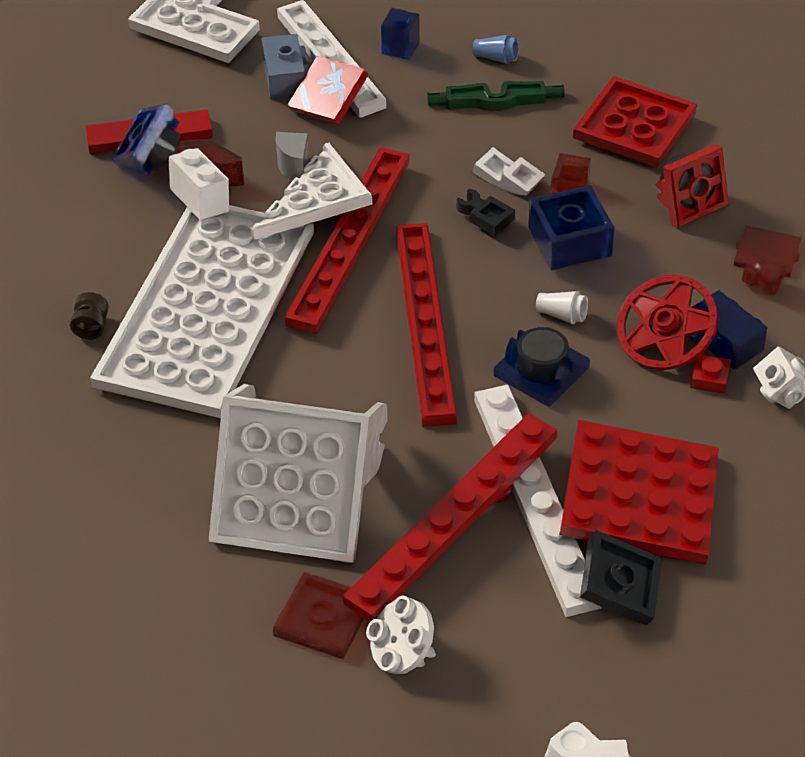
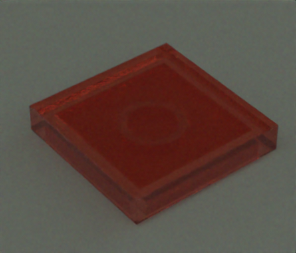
M303 572L273 626V636L344 659L364 618L346 607L343 603V595L351 588L350 586Z

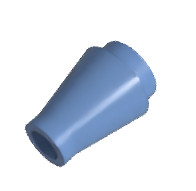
M510 34L474 40L473 55L475 57H482L504 64L515 62L518 58L519 42L517 38L511 37Z

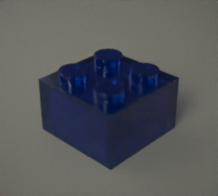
M591 185L529 199L528 228L550 270L612 256L615 227Z

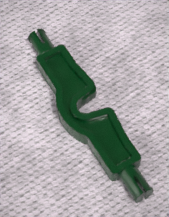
M505 81L501 85V93L493 94L486 83L448 86L446 87V92H428L427 102L428 106L447 104L448 109L479 108L488 111H501L516 105L546 103V98L564 97L565 89L564 84L545 86L544 81Z

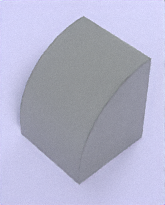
M276 132L277 166L280 172L291 180H294L296 177L300 178L309 160L308 134Z

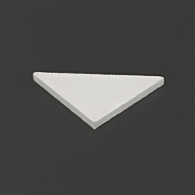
M325 143L322 147L323 152L311 159L304 167L303 175L300 178L296 177L284 190L283 198L280 201L276 200L264 213L263 221L256 223L252 227L253 237L256 240L372 205L371 193L331 144Z

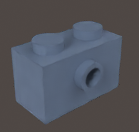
M297 34L261 38L263 63L270 99L293 97L310 69L309 64H305L307 63L305 45H299Z

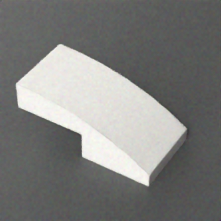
M494 147L475 163L472 171L494 186L527 196L545 178L543 172L522 157L513 162Z

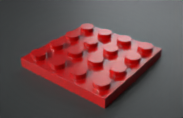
M578 420L559 535L588 541L590 535L597 530L652 554L706 564L710 548L719 448Z

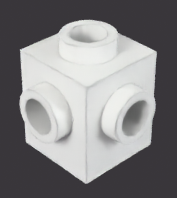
M778 346L753 368L762 384L760 391L769 402L773 404L777 402L790 409L805 397V362L800 357H796Z

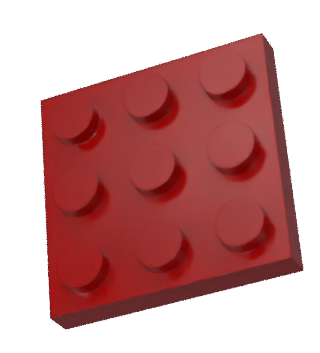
M613 76L574 127L573 139L658 168L696 114L697 104Z

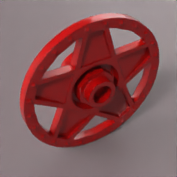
M664 275L650 279L638 286L627 297L620 309L617 319L619 342L633 361L646 368L670 370L682 367L698 358L712 342L718 325L717 306L707 288L690 277ZM673 284L662 299L646 293L658 286ZM693 289L698 291L706 300L709 312L690 308ZM633 308L641 322L626 336V321L630 309ZM706 332L699 344L685 354L686 337ZM658 346L666 361L647 359L637 352Z

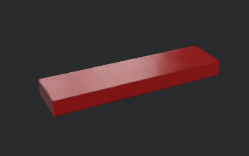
M208 109L86 125L89 154L131 149L132 144L143 127L151 119L157 117L163 122L166 119L171 121L170 127L180 133L179 142L212 138Z

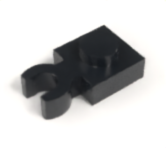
M467 190V201L461 198L456 199L457 211L470 215L471 223L493 236H496L515 220V209L492 196L483 200L476 190Z

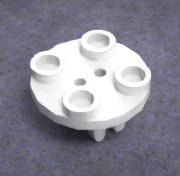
M399 596L382 610L377 619H373L368 624L366 635L370 640L373 659L379 668L386 672L406 674L416 667H423L425 665L423 660L425 657L433 658L436 656L434 649L431 647L434 632L432 615L427 607L419 601L407 596Z

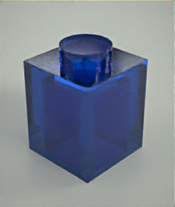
M391 8L381 25L382 54L410 60L420 43V14Z

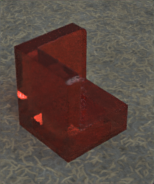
M559 153L551 179L550 202L582 206L589 184L591 158Z

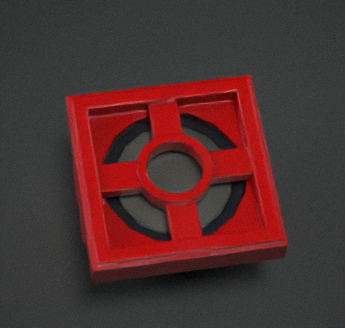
M714 144L691 155H676L663 167L660 181L656 182L655 186L661 190V193L657 194V198L663 206L669 209L671 225L678 228L729 205L723 147Z

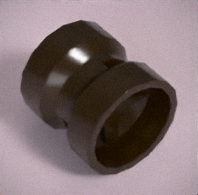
M94 292L80 294L75 301L74 313L70 321V330L79 338L89 340L100 337L104 330V319L109 309L108 301L100 294Z

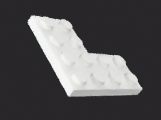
M146 0L128 18L129 29L230 63L257 34L260 27L259 21L217 7L222 0Z

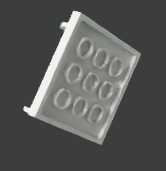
M243 384L223 396L209 542L353 563L356 559L363 487L377 473L385 445L379 442V437L388 421L387 405L377 402L367 412L356 413L256 399L254 386Z

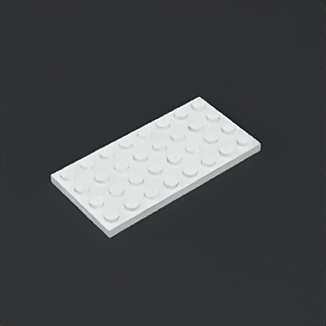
M229 205V212L199 220L187 207L91 375V387L221 418L223 396L236 389L314 234V223L255 240L252 227L256 223L263 221V212Z

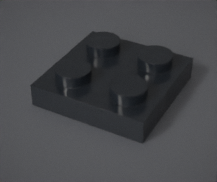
M595 530L588 539L580 598L648 625L655 617L662 558Z

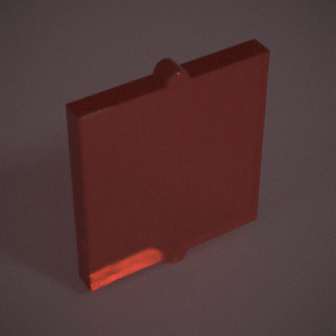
M745 226L741 241L736 243L737 253L733 266L790 278L794 263L799 261L800 255L798 250L802 237Z

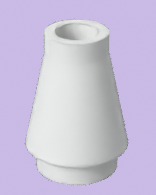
M579 291L539 293L536 300V311L575 324L585 320L588 311V298L585 295H581Z

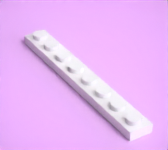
M508 384L475 392V404L491 442L495 446L523 418ZM538 457L513 482L512 491L565 617L601 609V606L580 598L585 559L575 538L559 535L563 509L540 457Z

